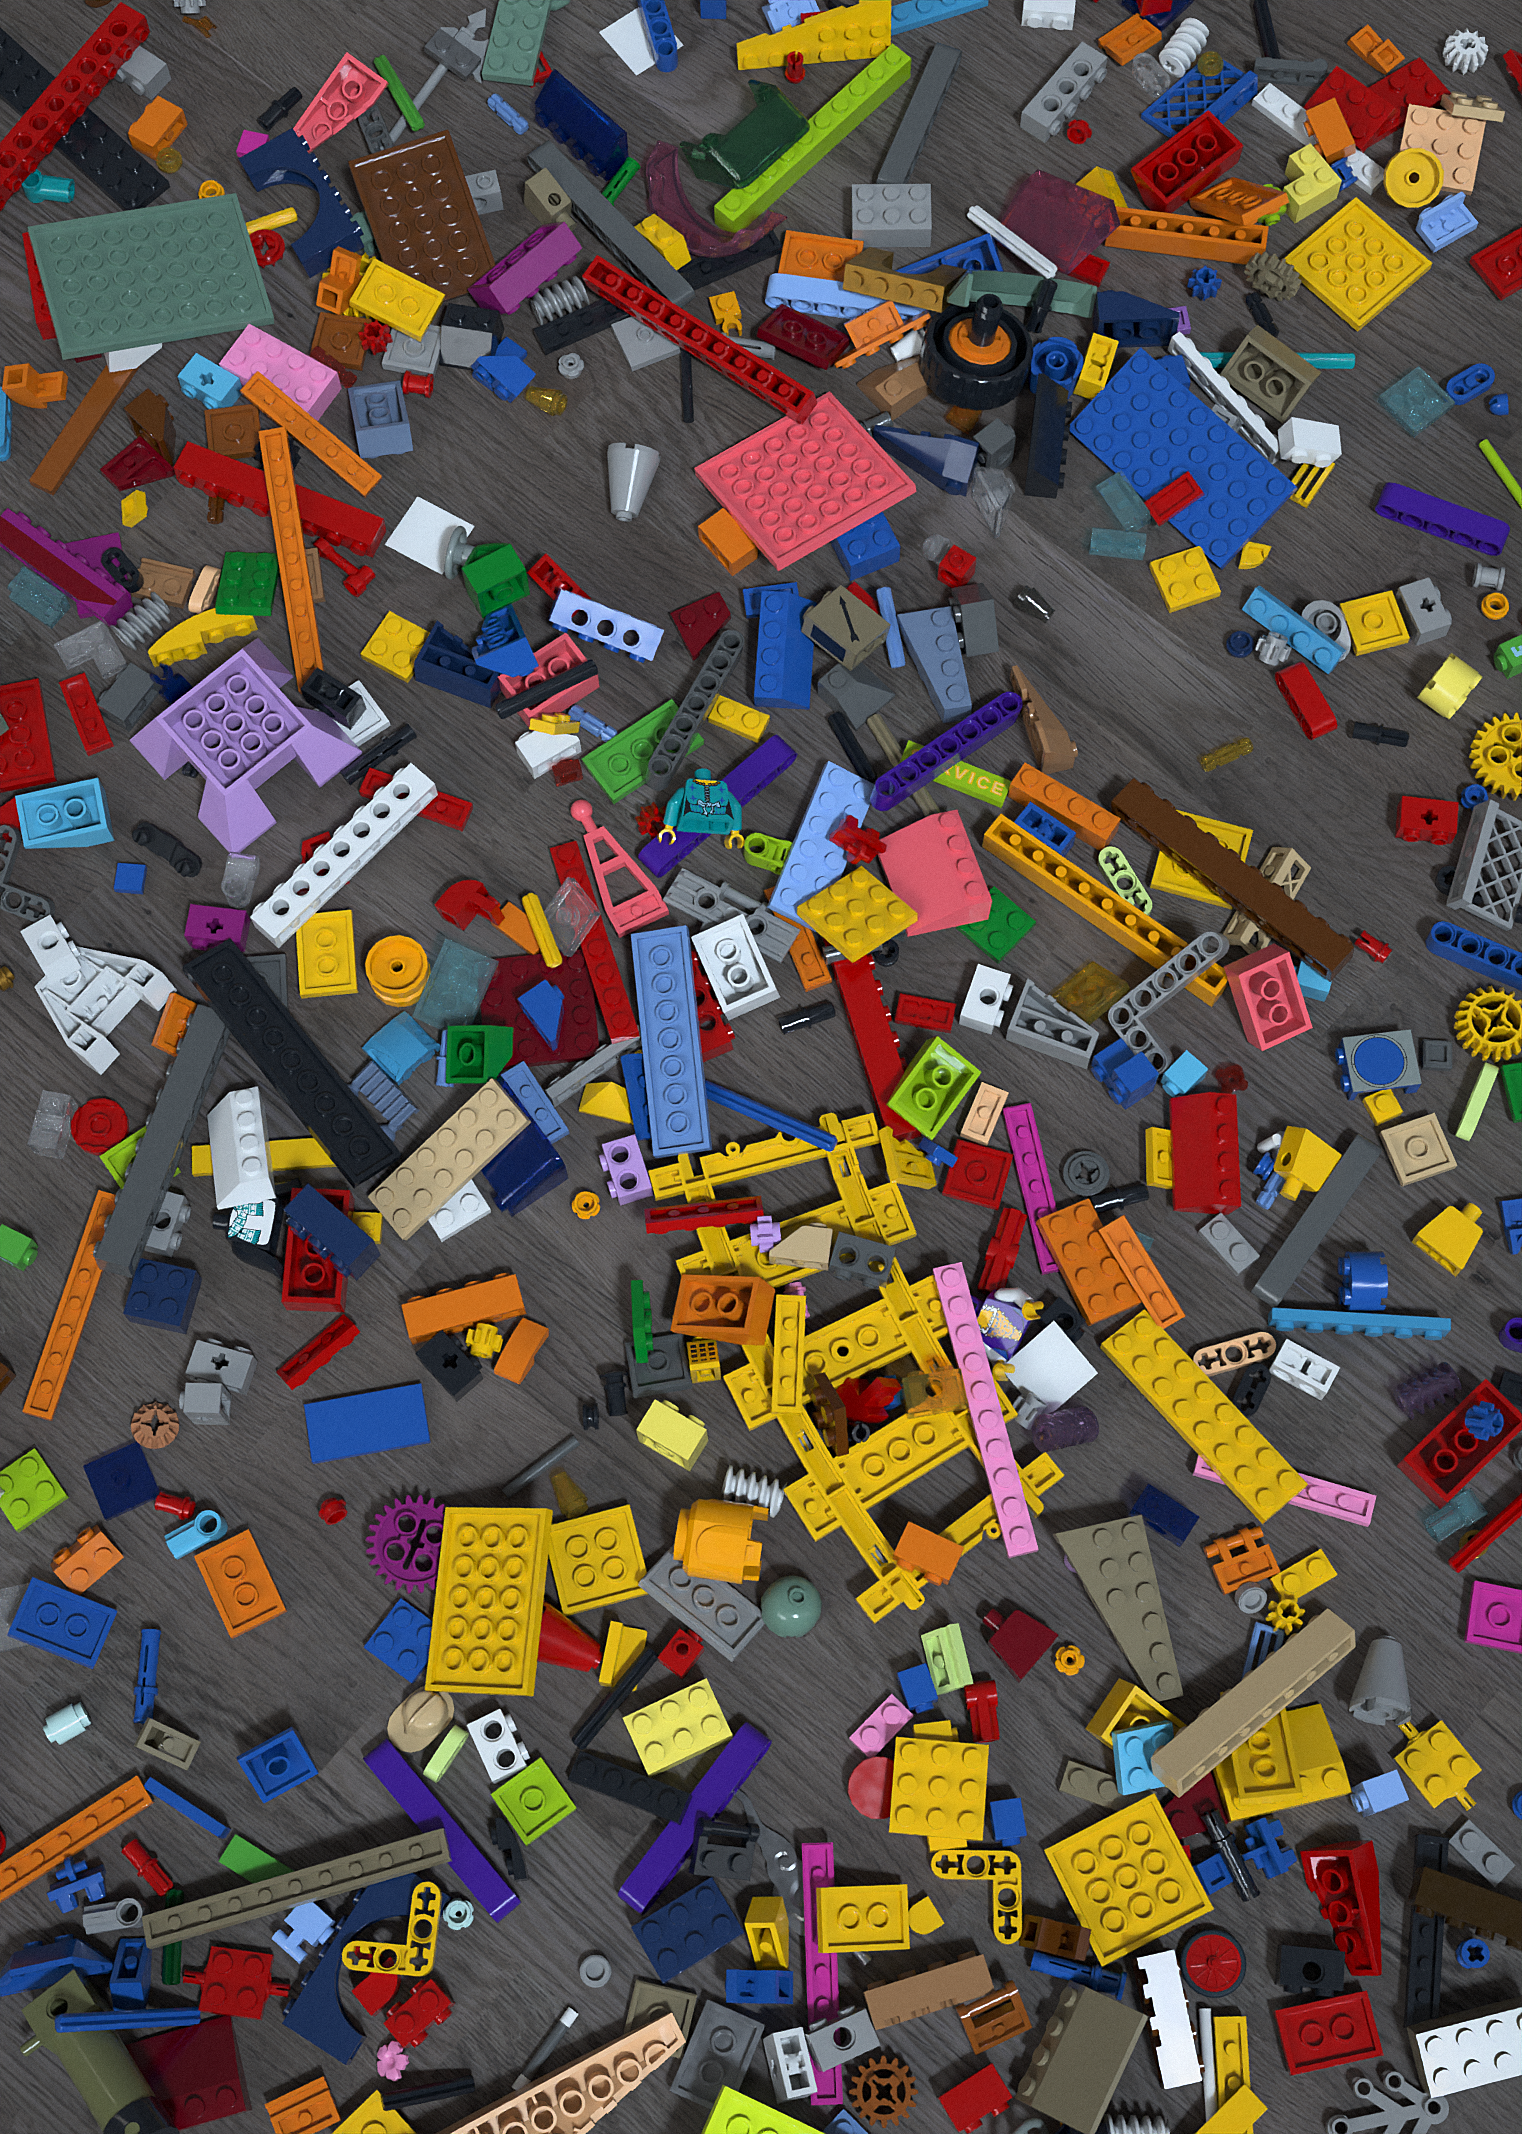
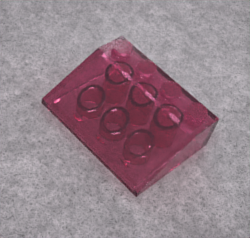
M1039 169L1020 185L1000 222L1055 264L1058 269L1057 271L1066 275L1076 268L1121 225L1114 200ZM994 239V241H995L996 244H998V245H1000V246H1002V247H1005V246H1003L1000 242H998L996 239Z

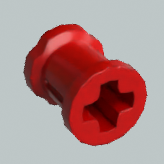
M406 370L403 378V394L416 393L423 394L426 398H431L434 388V375H417Z

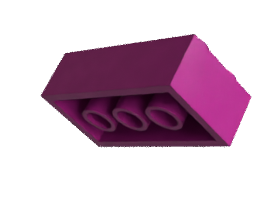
M565 221L544 224L471 285L468 291L480 308L497 310L500 312V315L503 313L510 315L520 308L519 302L525 297H532L540 290L538 286L541 283L555 278L558 275L557 270L562 265L567 266L577 258L576 253L582 249V246Z

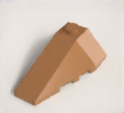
M920 355L878 368L857 383V387L881 413L885 411L889 413L892 421L933 392L924 381L923 375H921Z
M1017 665L1012 666L1010 681L1014 693L1018 694L1023 702L1020 712L1039 771L1047 775L1073 768L1075 757H1078L1075 741H1070L1065 728Z

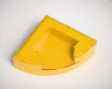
M1248 542L1242 549L1238 569H1252L1262 564L1267 559L1271 546Z

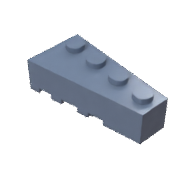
M952 607L898 614L897 622L900 637H902L906 650L918 669L921 680L924 681L928 689V694L942 722L962 721L971 715L972 703Z

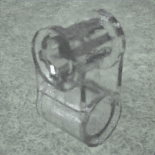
M229 852L221 889L231 907L243 908L249 904L260 869V857L258 855Z

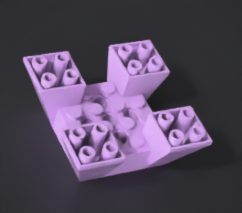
M259 638L242 648L130 739L133 746L164 780L188 761L206 780L198 818L233 858L277 823L255 789L292 759L300 765L320 788L362 754L358 746L332 718L324 712L294 706L279 688L292 679L293 676ZM219 707H224L222 710L215 712ZM258 709H263L259 713H254ZM241 726L239 730L232 731L235 727ZM214 744H219L216 748L211 749ZM253 746H259L255 750H250Z

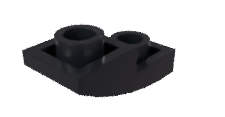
M495 1818L496 1826H491L492 1844L498 1845V1850L501 1852L511 1851L512 1856L506 1857L508 1875H514L516 1882L529 1880L525 1857L515 1834L503 1818Z

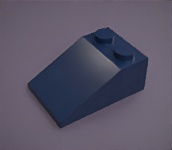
M1106 290L1104 292H1097L1092 319L1093 333L1119 341L1117 348L1169 346L1172 336L1177 333L1180 313L1124 291Z

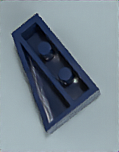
M438 620L414 661L415 681L490 709L501 691L498 676L502 673L477 665L471 652L472 649L465 645L463 639L459 636H453L445 630L444 625Z

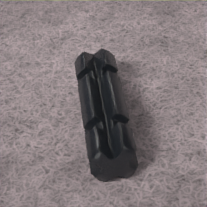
M1253 292L1247 295L1245 302L1248 308L1253 310L1251 313L1257 324L1277 338L1279 329L1276 323H1272L1274 320L1265 303H1261L1262 298L1260 294Z

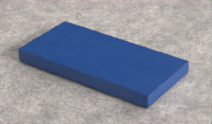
M421 1383L304 1404L313 1464L431 1443Z

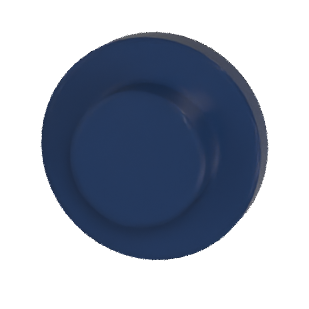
M1237 631L1228 637L1226 648L1232 656L1244 658L1252 653L1254 641L1247 632Z

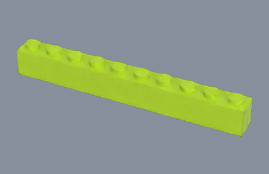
M892 43L714 206L715 224L731 238L735 239L910 78L911 57Z

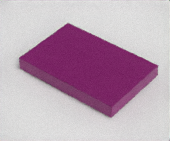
M119 532L65 543L70 549V554L74 557L76 554L81 555L89 562V568L92 570L100 569L109 577L108 581L114 585L116 583L102 565L101 557L109 548L116 547L123 551ZM114 558L112 560L117 568L121 565L118 559ZM128 574L124 575V577L129 582ZM129 593L127 597L133 604L132 595ZM76 603L80 619L93 616Z

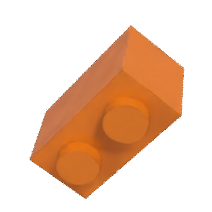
M157 96L152 103L146 106L144 113L137 122L130 126L128 136L132 148L158 162L188 125L182 108Z
M1335 97L1305 111L1306 121L1303 122L1306 133L1308 137H1314L1317 144L1313 145V147L1328 165L1356 153L1354 139Z
M724 508L698 526L699 540L732 576L758 558V547Z
M908 1521L892 1559L897 1561L896 1566L904 1571L912 1573L913 1570L925 1574L924 1579L934 1585L940 1586L941 1583L948 1585L964 1547Z

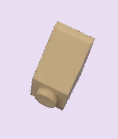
M810 1223L809 1226L800 1227L770 1250L769 1264L828 1271L832 1229H828L826 1225L821 1223Z

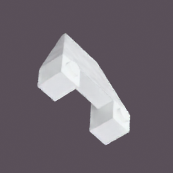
M76 946L81 954L76 959L82 968L54 984H51L45 975L35 986V989L67 1046L83 1063L102 1075L120 1055L106 1039L109 1033L140 999L159 1011L167 1002L169 994L175 993L177 989L161 971L144 960Z

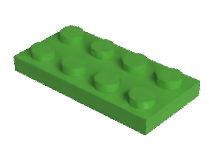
M672 699L581 759L582 764L613 804L646 783L645 777L649 760L679 709ZM679 729L682 732H688L685 729ZM699 733L686 756L704 745V739ZM666 750L670 753H676L673 750Z

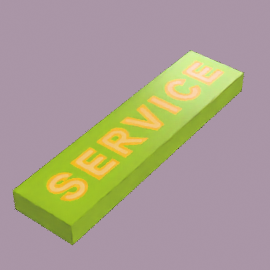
M908 740L900 763L925 746ZM962 761L932 780L1000 808L1003 806L1010 783L1012 782Z

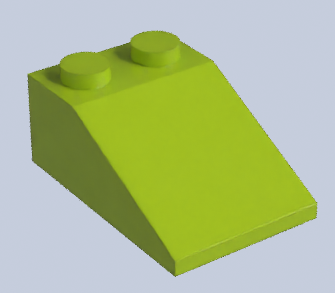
M938 1036L926 1040L912 1059L886 1105L929 1140H933L979 1077L981 1071Z

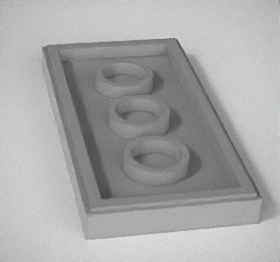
M673 1545L640 1580L638 1586L723 1656L733 1662L765 1625L761 1616L762 1611L727 1582L687 1576L683 1570V1561L673 1560Z

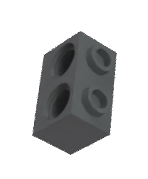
M839 1232L830 1260L829 1272L834 1273L833 1276L843 1281H850L851 1278L862 1281L863 1286L871 1289H879V1286L886 1288L896 1254V1247ZM844 1253H850L856 1260L851 1264H844L840 1261L839 1257ZM878 1261L883 1264L884 1269L880 1272H872L868 1268V1264Z

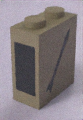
M840 585L833 592L828 591L817 606H811L806 610L803 615L804 623L801 632L848 670L852 671L886 641L891 624Z

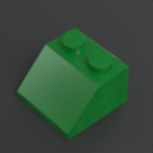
M492 1025L448 1026L446 1083L486 1084L491 1078L495 1079L512 1057L513 1027Z

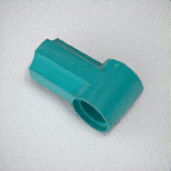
M37 169L22 183L26 198L33 203H40L44 200L70 203L75 197L74 179L42 175Z

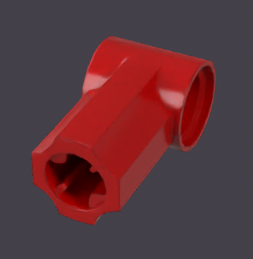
M995 1680L974 1681V1684L964 1686L966 1708L970 1713L973 1743L999 1741L1000 1734L996 1713L998 1698Z

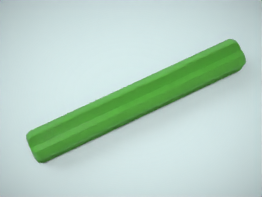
M385 55L375 57V67L380 76L389 83L387 87L413 131L423 129L425 123Z

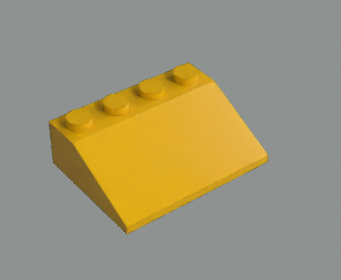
M1321 1703L1286 1711L1303 1791V1799L1240 1806L1231 1755L1212 1769L1219 1798L1228 1823L1337 1798L1352 1792L1342 1757Z

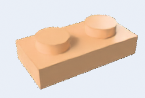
M982 1082L960 1136L987 1147L1009 1092Z

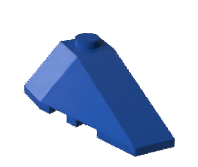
M987 233L896 270V272L906 274H926L934 271L942 264L967 270L1004 271L994 238L990 233Z
M512 604L486 615L481 627L483 635L477 636L478 646L473 647L471 651L476 664L513 678L518 675L522 677L532 673L534 668L539 665Z

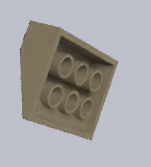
M1069 1980L1066 1988L1060 1995V2001L1053 2016L1046 2025L1044 2036L1033 2053L1030 2066L1019 2083L1015 2099L1081 2133L1095 2134L1148 2016L1088 1987Z

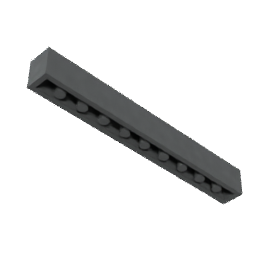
M198 1004L195 1013H191L188 1017L186 1035L184 1038H180L178 1042L175 1062H171L168 1066L166 1073L167 1081L164 1088L161 1087L157 1093L154 1113L150 1112L146 1121L147 1130L144 1138L140 1137L135 1150L137 1155L134 1162L129 1163L126 1169L123 1189L120 1188L116 1193L114 1202L116 1206L113 1214H109L105 1220V1233L102 1241L98 1240L94 1247L93 1257H95L100 1270L129 1278L134 1277L231 1035V1032L211 1007Z

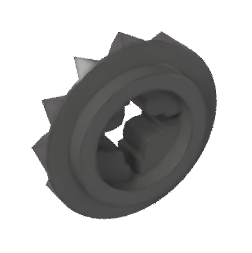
M1081 1151L1075 1153L1064 1165L1063 1177L1065 1185L1071 1189L1072 1193H1077L1083 1197L1096 1196L1105 1189L1109 1181L1110 1172L1106 1161L1094 1152ZM1081 1165L1087 1172L1095 1171L1090 1177L1091 1184L1085 1178L1076 1179L1081 1175Z

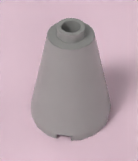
M612 443L608 446L607 451L611 513L616 515L617 520L630 522L632 518H636L639 515L659 466L661 456H659L658 451L643 445L635 444L634 448H625L626 443Z
M1379 1636L1378 1639L1373 1640L1370 1644L1349 1703V1712L1354 1711L1353 1716L1361 1721L1385 1725L1386 1720H1395V1725H1402L1411 1720L1412 1709L1402 1645L1396 1642L1394 1637Z

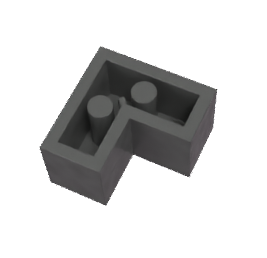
M984 583L951 588L952 597L948 598V606L952 607L955 623L959 622L960 632H957L960 649H963L967 657L999 652L994 599Z

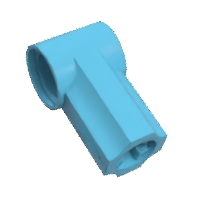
M205 1510L198 1514L196 1519L164 1537L170 1551L178 1560L210 1541H217L223 1538L227 1532L228 1525L224 1517L212 1510ZM216 1518V1529L213 1532L207 1533L205 1531V1524L208 1520Z

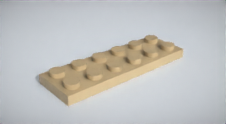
M491 1078L384 1180L368 1198L402 1240H408L522 1132L531 1121L498 1081Z

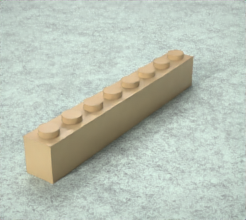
M1328 1608L1320 1615L1313 1616L1304 1629L1299 1633L1292 1634L1287 1639L1285 1645L1278 1651L1268 1654L1259 1667L1248 1671L1242 1678V1681L1233 1689H1227L1213 1706L1203 1709L1197 1719L1188 1727H1182L1176 1733L1175 1738L1168 1744L1158 1747L1151 1757L1153 1775L1180 1798L1356 1647L1355 1630Z

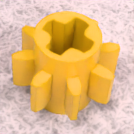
M478 1323L476 1330L468 1329L465 1343H467V1347H471L470 1354L489 1359L492 1358L493 1351L500 1353L503 1339L501 1335H497L498 1328L489 1324Z
M1281 1595L1278 1604L1275 1601L1270 1602L1268 1608L1272 1612L1265 1619L1272 1622L1274 1632L1282 1629L1285 1630L1286 1635H1289L1292 1631V1626L1300 1629L1303 1622L1298 1618L1303 1616L1305 1609L1299 1608L1297 1598L1290 1600ZM1286 1612L1289 1616L1285 1618L1282 1614Z

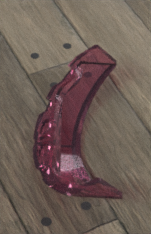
M661 140L657 141L646 164V176H648L650 194L649 206L652 213L656 214L684 236L689 253L708 258L736 254L756 243L787 219V216L782 213L767 210L762 222L754 230L745 228L735 233L714 227L699 216L684 193L678 168V147Z

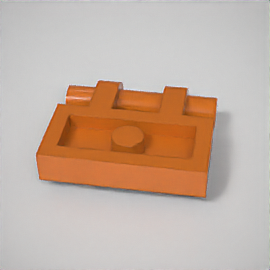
M1260 1526L1251 1529L1245 1527L1238 1530L1236 1535L1223 1539V1537L1213 1540V1544L1203 1547L1207 1558L1219 1555L1222 1561L1211 1568L1223 1596L1237 1591L1241 1585L1247 1582L1257 1583L1281 1572L1269 1544L1257 1548L1254 1540L1263 1537ZM1243 1545L1247 1552L1232 1558L1229 1550Z

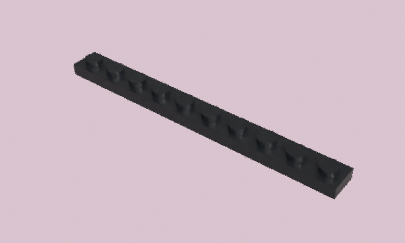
M770 226L742 239L759 236L757 238L735 241L705 254L709 256L733 255L718 258L701 256L689 261L679 268L677 272L695 291L782 253V245ZM602 299L535 328L534 335L545 355H548L611 327V324L629 318L631 315L606 299Z

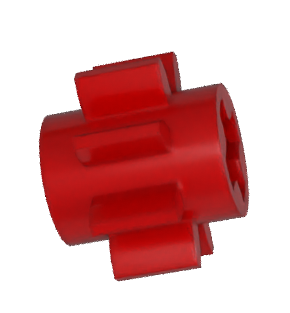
M378 319L371 323L365 322L364 332H358L363 350L370 349L373 355L382 351L387 352V343L393 342L392 336L389 334L388 324L382 326Z
M652 802L649 806L640 807V816L635 817V820L640 825L638 830L641 835H645L648 832L651 839H654L665 828L663 820L666 808L663 806L658 809L655 802Z

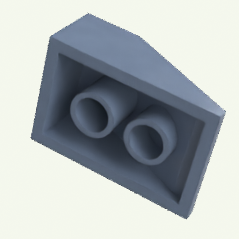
M400 380L348 388L361 459H373L382 455L403 454L413 451L410 425Z

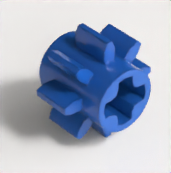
M1207 266L1200 270H1193L1192 278H1189L1187 285L1188 288H1193L1192 297L1196 296L1203 301L1210 296L1216 297L1217 289L1221 287L1222 282L1221 279H1216L1217 270L1207 268Z
M1481 1401L1479 1406L1473 1405V1407L1468 1409L1465 1416V1425L1469 1429V1433L1474 1434V1438L1488 1441L1489 1436L1495 1437L1501 1432L1504 1418L1500 1413V1409L1494 1408L1493 1403Z

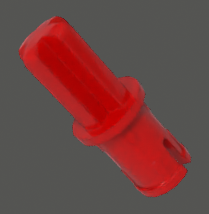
M137 1839L132 1840L122 1849L121 1853L137 1869V1876L143 1877L159 1896H164L168 1890L173 1888V1882L157 1864L158 1859L152 1858Z

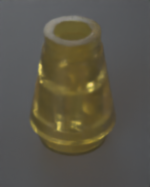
M530 386L527 390L526 400L551 416L562 415L565 411L567 396L561 390Z
M566 1472L559 1473L551 1479L562 1514H566L568 1519L576 1518L588 1509V1498Z

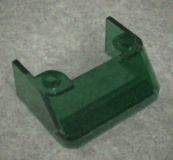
M751 79L748 81V84L758 105L726 135L709 133L703 137L699 145L682 141L679 145L697 178L733 189H742L753 183L809 131L810 125L806 116L776 85Z

